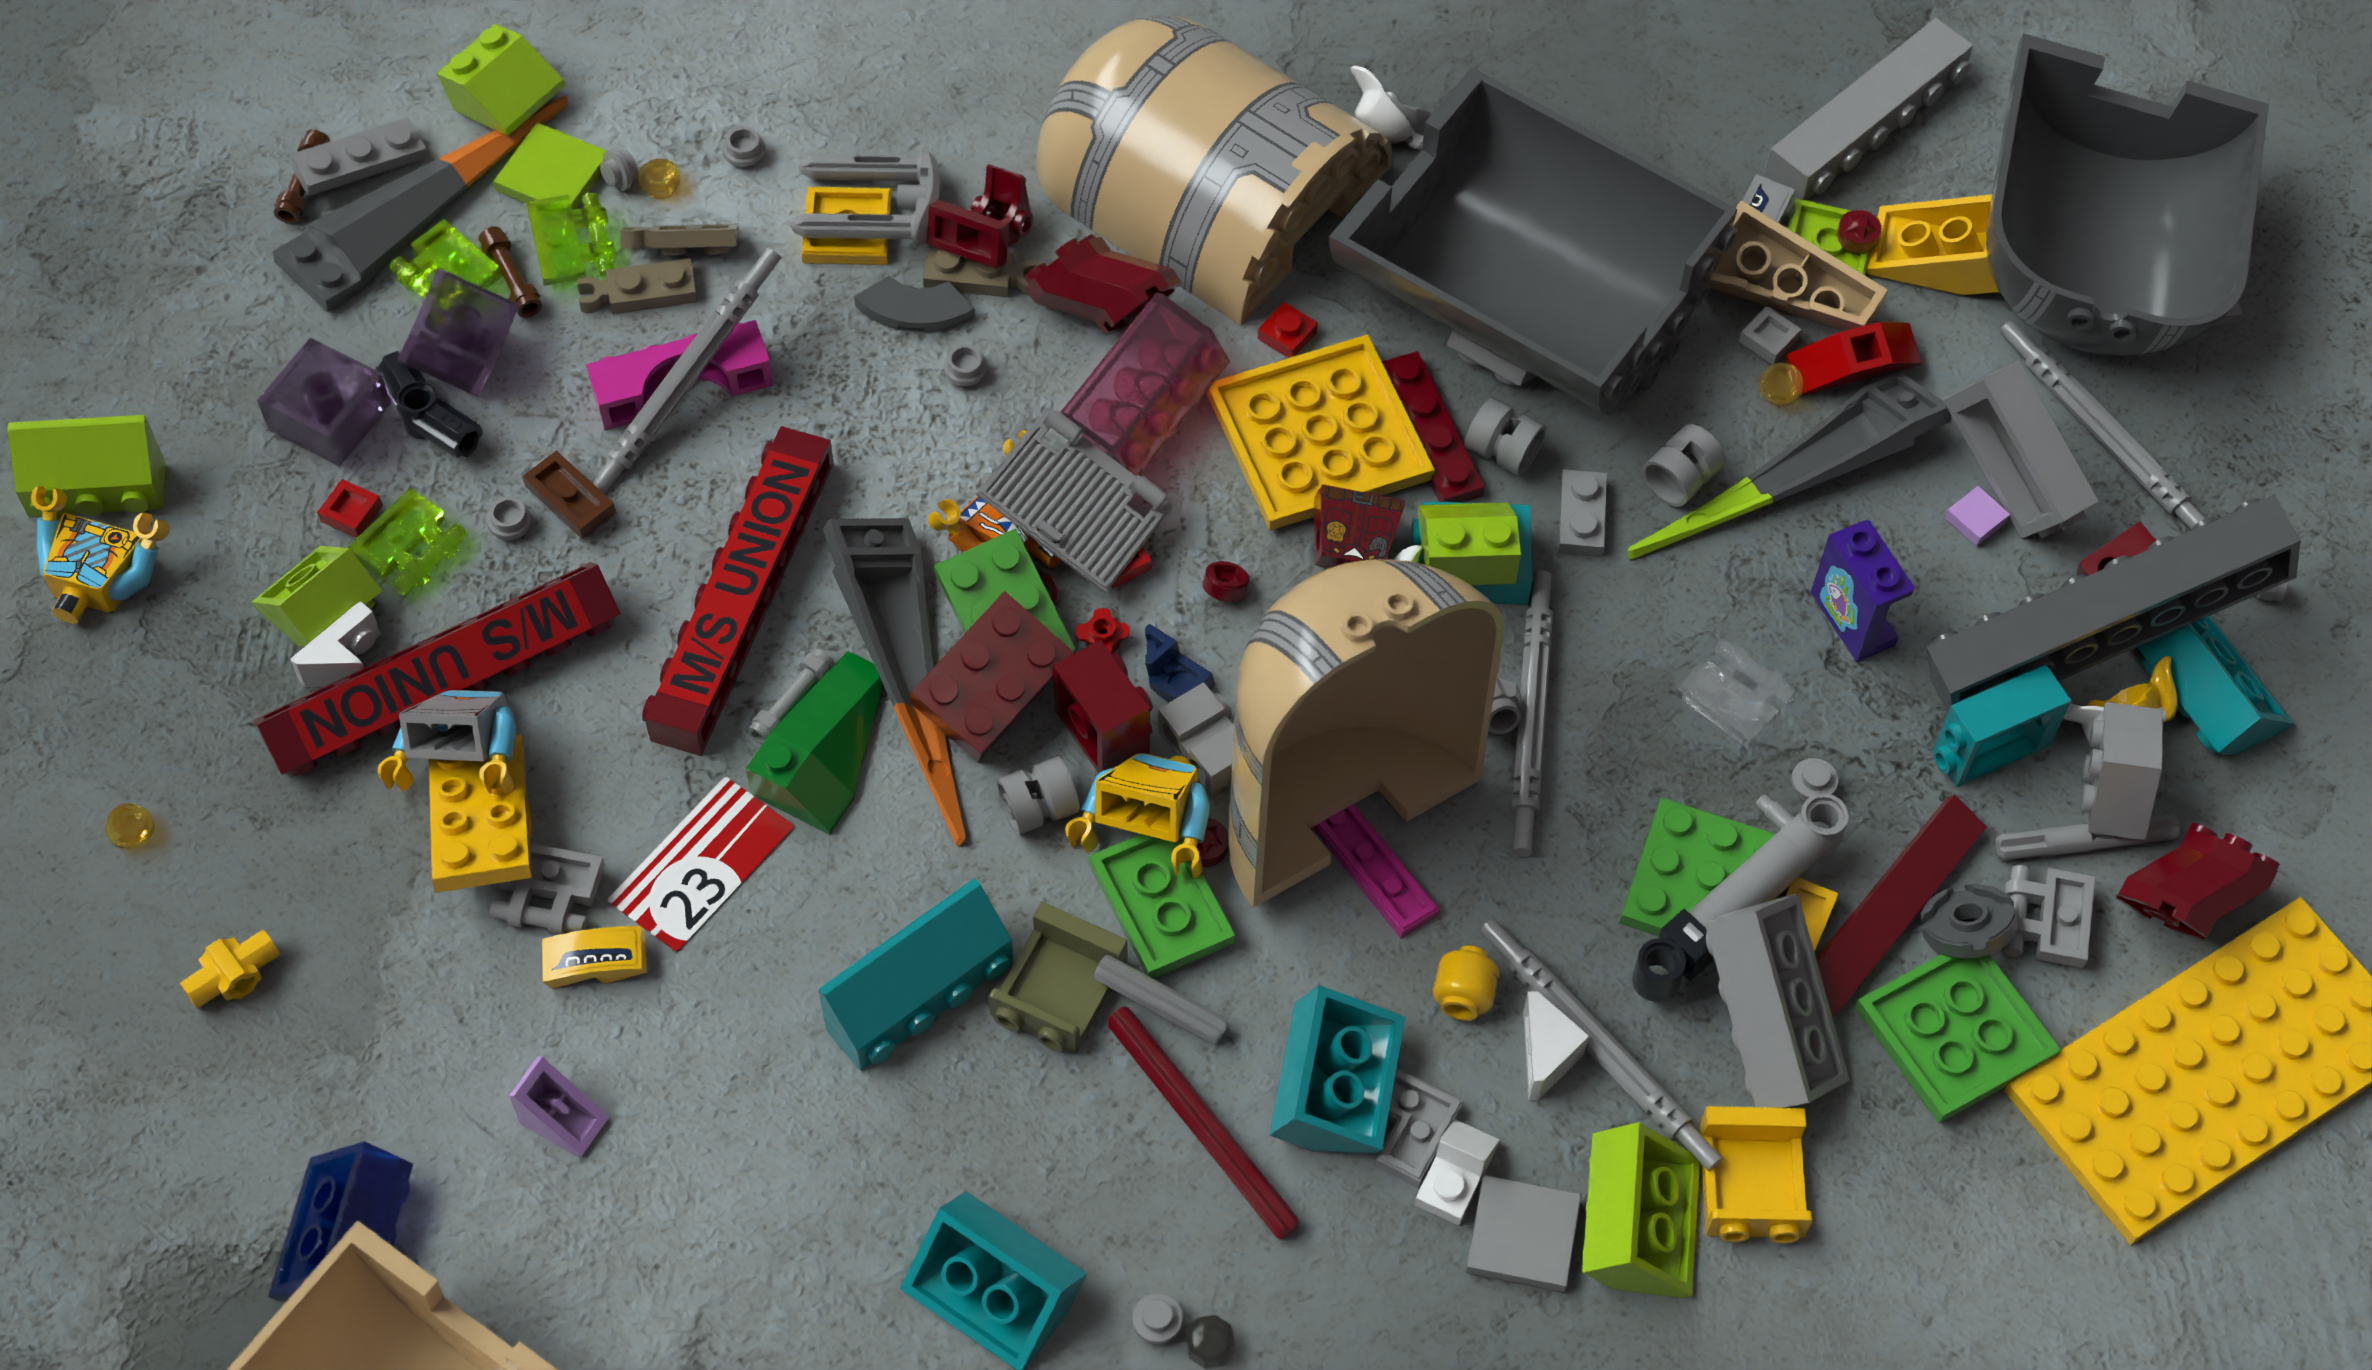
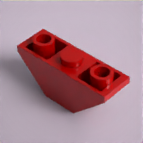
M1877 322L1842 331L1786 355L1798 397L1922 364L1910 323Z

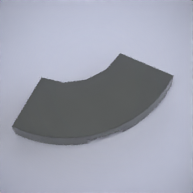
M888 275L854 296L855 306L871 319L895 329H899V326L925 328V332H933L956 327L975 318V308L949 281L935 287L914 288L903 285Z

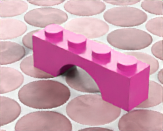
M757 321L738 323L697 379L713 382L721 386L731 396L774 386L770 359ZM697 334L661 345H650L639 351L620 356L605 357L597 362L586 364L604 430L627 425L634 420Z

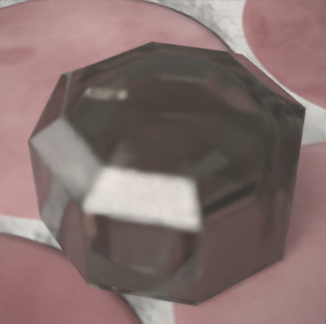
M1217 1315L1196 1318L1186 1332L1185 1340L1188 1357L1204 1369L1224 1366L1235 1351L1232 1325Z

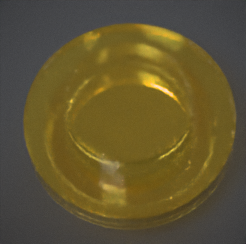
M666 159L651 160L645 163L638 172V181L641 189L655 199H665L672 196L681 181L677 165Z
M1787 363L1771 365L1762 373L1759 381L1760 392L1763 398L1776 406H1786L1795 402L1800 397L1804 386L1800 371Z
M125 803L115 807L110 812L106 821L105 832L109 841L114 846L121 849H135L145 844L151 838L155 825L150 812L146 808L132 803Z

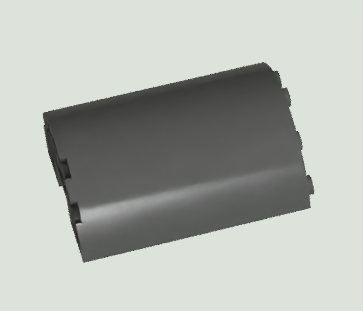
M1471 67L1425 122L1423 146L1420 153L1392 186L1379 179L1375 181L1329 236V248L1332 260L1344 269L1607 415L1622 408L1640 389L1648 391L1658 376V366L1663 359L1670 362L1677 353L1682 341L1679 335L1695 308L1706 297L1710 287L1708 283L1722 253H1726L1737 236L1738 229L1734 228L1733 224L1738 209Z

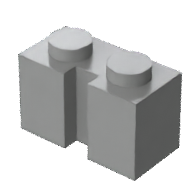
M1203 682L1158 709V733L1176 755L1185 757L1198 769V783L1204 786L1207 795L1211 799L1231 786L1234 723L1232 724L1229 720L1232 717V711L1224 697L1218 693L1214 695Z

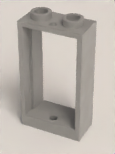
M2019 360L1971 383L1943 400L2001 504L2010 513L2009 518L2021 539L2037 532L2042 539L2061 528L2062 530L2068 529L2087 518L2084 510L2098 502V499Z

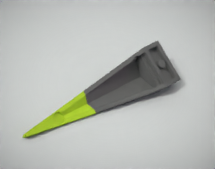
M1900 371L1866 385L1807 434L1748 477L1693 512L1630 546L1627 550L1628 559H1635L1915 445L1914 437L1927 434L1933 429L1951 422V414L1942 400Z

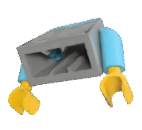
M444 691L399 713L401 727L392 747V751L395 754L383 760L377 769L379 777L388 789L392 788L394 782L401 791L407 790L413 784L414 776L405 765L408 758L485 761L490 758L492 761L486 763L480 770V778L488 795H491L492 787L498 781H500L505 795L513 791L514 781L508 771L506 762L512 760L516 738V721L513 711L507 707L506 697L502 692Z

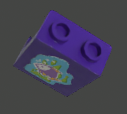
M1864 520L1828 536L1810 593L1854 660L1859 662L1896 645L1898 635L1886 619L1891 604L1913 594L1914 585L1869 520Z

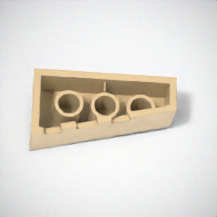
M1742 200L1736 207L1738 210L1733 227L1738 229L1737 236L1726 253H1722L1708 283L1710 285L1709 288L1843 331L1869 325L1873 322L1886 302L1888 289Z

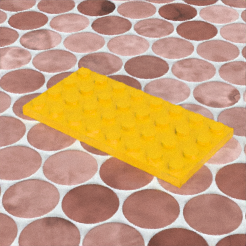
M2299 897L2061 1050L2059 1055L2008 1083L2004 1092L2126 1241L2133 1245L2372 1086V976L2309 905Z

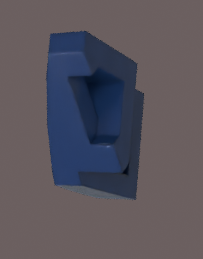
M1150 623L1145 627L1147 641L1145 665L1149 676L1150 688L1169 703L1203 682L1209 689L1215 686L1213 674L1181 654L1175 639Z

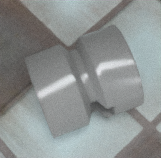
M1490 397L1474 417L1464 444L1465 448L1486 459L1496 456L1497 465L1517 476H1521L1537 456L1545 439L1547 426L1527 415L1515 417L1514 408Z
M1687 424L1666 443V447L1658 450L1643 465L1642 475L1648 488L1657 498L1673 507H1681L1701 489L1702 484L1711 480L1724 467L1726 458L1721 445L1712 434L1702 427Z
M1059 756L1035 764L1032 773L1029 775L1023 770H1019L996 780L998 794L1006 817L1017 835L1042 827L1046 817L1056 822L1080 812V804L1074 783L1066 765ZM1036 793L1038 799L1032 800L1030 794Z

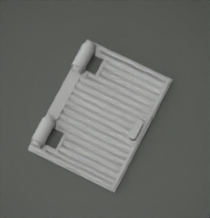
M1045 409L982 485L976 495L1098 589L1106 593L1173 506L1168 502L1170 499L1167 497V493L1146 477L1133 475L1086 439L1083 436L1085 433L1082 432V428L1060 411ZM1050 428L1068 440L1059 452L1042 440ZM1135 493L1153 505L1145 518L1127 505Z

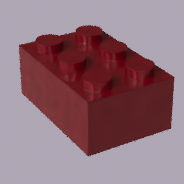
M1004 591L913 689L909 702L978 763L1053 681V665L1069 657L1074 652Z

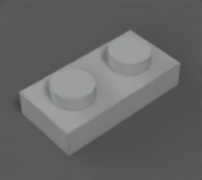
M1452 331L1447 346L1458 351V356L1462 360L1474 365L1481 364L1495 372V377L1501 382L1508 385L1521 386L1536 377L1457 331Z
M1563 469L1560 488L1558 553L1602 557L1605 540L1607 473Z

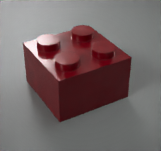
M1101 639L1053 665L1055 712L1098 773L1117 767L1135 754H1150V734L1153 733L1150 723V711L1153 710V705L1148 694L1141 686L1135 688L1127 677L1128 670L1121 656L1117 652L1110 653Z

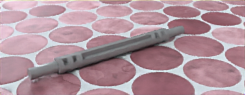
M767 247L743 281L739 279L736 281L664 380L609 451L607 456L610 459L592 482L604 495L624 469L630 470L634 462L758 298L757 290L782 258L777 252Z
M2013 320L2007 322L2001 328L2000 333L2026 359L2025 365L2171 516L2177 515L2190 529L2198 522L2206 519L2190 503L2191 496L2044 346L2038 347Z
M1544 570L1536 571L1533 575L1531 608L1526 611L1520 692L1521 706L1519 709L1521 719L1517 732L1511 809L1512 813L1516 815L1513 853L1520 857H1527L1532 854L1534 817L1539 814L1553 622V611L1549 609L1552 575Z
M1495 919L1489 920L1481 928L1480 932L1510 962L1508 968L1530 991H1538L1589 1035L1586 1050L1671 1140L1677 1138L1708 1171L1718 1167L1723 1161V1157L1691 1125L1693 1119L1529 948L1523 949Z

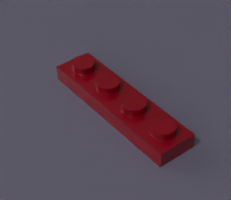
M1419 351L1381 361L1435 469L1429 483L1438 501L1464 503L1483 497L1484 485Z

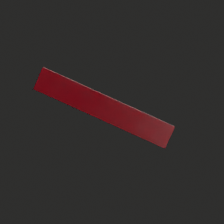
M1955 794L1947 797L1816 957L1832 1018L1836 1016L1987 828Z

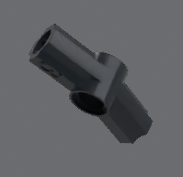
M395 351L383 356L382 362L375 367L376 374L402 417L406 432L418 439L427 438L456 458L460 456L467 458L477 448L478 441L483 435L481 426L437 397L435 388L426 382L410 353L403 354Z

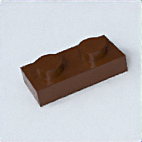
M557 450L522 476L525 487L581 539L585 538L616 514L614 503Z

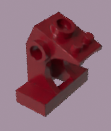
M990 164L986 165L984 194L974 199L970 210L942 200L929 204L927 244L996 269L1007 263L1008 247L1018 242L1021 237L1028 235L1033 226L1034 218L1030 209L1025 184L1026 178L1022 174H1017L1004 168Z

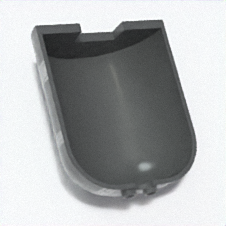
M2023 33L2015 58L1986 228L1987 258L1998 290L2013 311L2036 331L2065 346L2089 353L2112 356L2144 355L2168 350L2199 337L2229 313L2242 296L2246 286L2269 104L2188 80L2171 106L2095 85V82L2103 70L2105 56Z

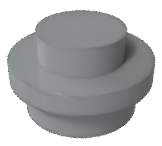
M741 126L732 129L723 142L724 157L728 162L736 166L753 165L760 161L765 153L762 137L750 127Z
M611 149L604 153L600 168L606 183L614 186L619 191L629 189L632 182L637 181L639 175L633 156L624 149L620 151Z
M970 344L955 346L944 360V373L947 379L956 385H974L980 382L987 372L985 356L977 347Z
M508 496L496 500L491 505L486 521L490 532L495 537L503 540H513L527 533L532 524V515L529 507L524 502L515 497Z
M1818 758L1802 760L1795 766L1791 776L1792 787L1797 796L1803 801H1806L1815 794L1826 793L1833 795L1839 781L1834 767Z
M1160 1293L1147 1295L1140 1299L1134 1307L1132 1313L1133 1328L1136 1334L1148 1343H1167L1177 1336L1182 1327L1183 1315L1181 1308L1168 1295Z

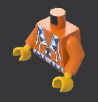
M1021 430L1018 432V438L1021 439L1027 431ZM1011 439L1006 440L1003 444V451L1007 456L1014 448ZM978 496L962 511H960L957 503L951 499L939 502L938 507L946 514L947 520L943 519L936 511L928 517V524L932 529L936 531L947 530L949 532L948 539L961 553L1016 528L1031 560L1035 557L1049 568L1055 567L1061 561V559Z

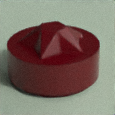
M1849 211L1840 219L1837 239L1849 251L1857 253L1868 252L1878 244L1882 230L1881 223L1875 215L1868 211Z
M1218 561L1207 566L1202 586L1208 595L1217 600L1235 602L1244 598L1249 584V575L1237 564Z
M1208 818L1203 843L1197 844L1202 867H1210L1220 863L1228 852V832L1220 822Z

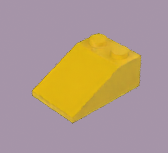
M1992 194L1880 206L1878 219L1882 230L1878 244L1870 250L1866 268L1868 275L1960 295L2000 292L1991 274L1986 251V228Z

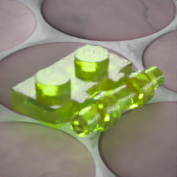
M598 193L583 195L584 208L575 210L571 208L569 195L526 202L544 286L575 281L586 277L584 267L586 262L596 263L599 276L606 277V270L615 269L613 261L616 258L615 246L612 241H609L606 224L609 222L607 210L601 206ZM576 228H588L592 242L579 244Z
M444 219L411 243L413 252L417 256L415 259L407 262L403 257L399 256L390 264V269L398 276V282L409 291L415 290L423 297V304L434 313L440 312L447 319L453 318L459 310V306L451 300V297L455 294L460 293L470 302L502 278L500 267ZM432 271L442 278L435 284L426 278Z
M409 488L347 548L351 549L364 567L383 580L396 568L403 574L392 584L401 595L406 596L415 586L422 587L431 578L430 572L443 559L449 560L459 551L458 545L468 536V533L458 523H454L446 532L440 530L438 527L445 521L443 510ZM425 541L431 547L416 560L410 554Z

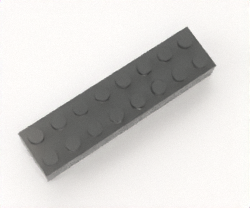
M2275 495L2263 500L2259 498L2247 500L2229 515L2219 519L2215 517L2206 518L2194 525L2190 532L2176 538L2167 536L2158 539L2146 551L2133 557L2128 555L2117 557L2110 561L2103 570L2092 575H2076L2065 581L2060 589L2046 595L2042 593L2030 595L2023 599L2018 607L2003 614L2000 612L1987 614L1975 623V626L1959 633L1957 631H1949L1938 636L1932 642V645L1926 647L1931 682L1948 713L1951 705L2045 664L2049 667L2055 678L2061 681L2297 578L2301 540Z

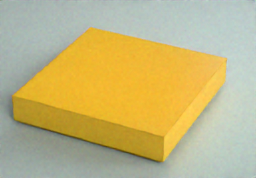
M807 187L805 213L891 215L892 188ZM803 237L802 262L888 265L889 239Z

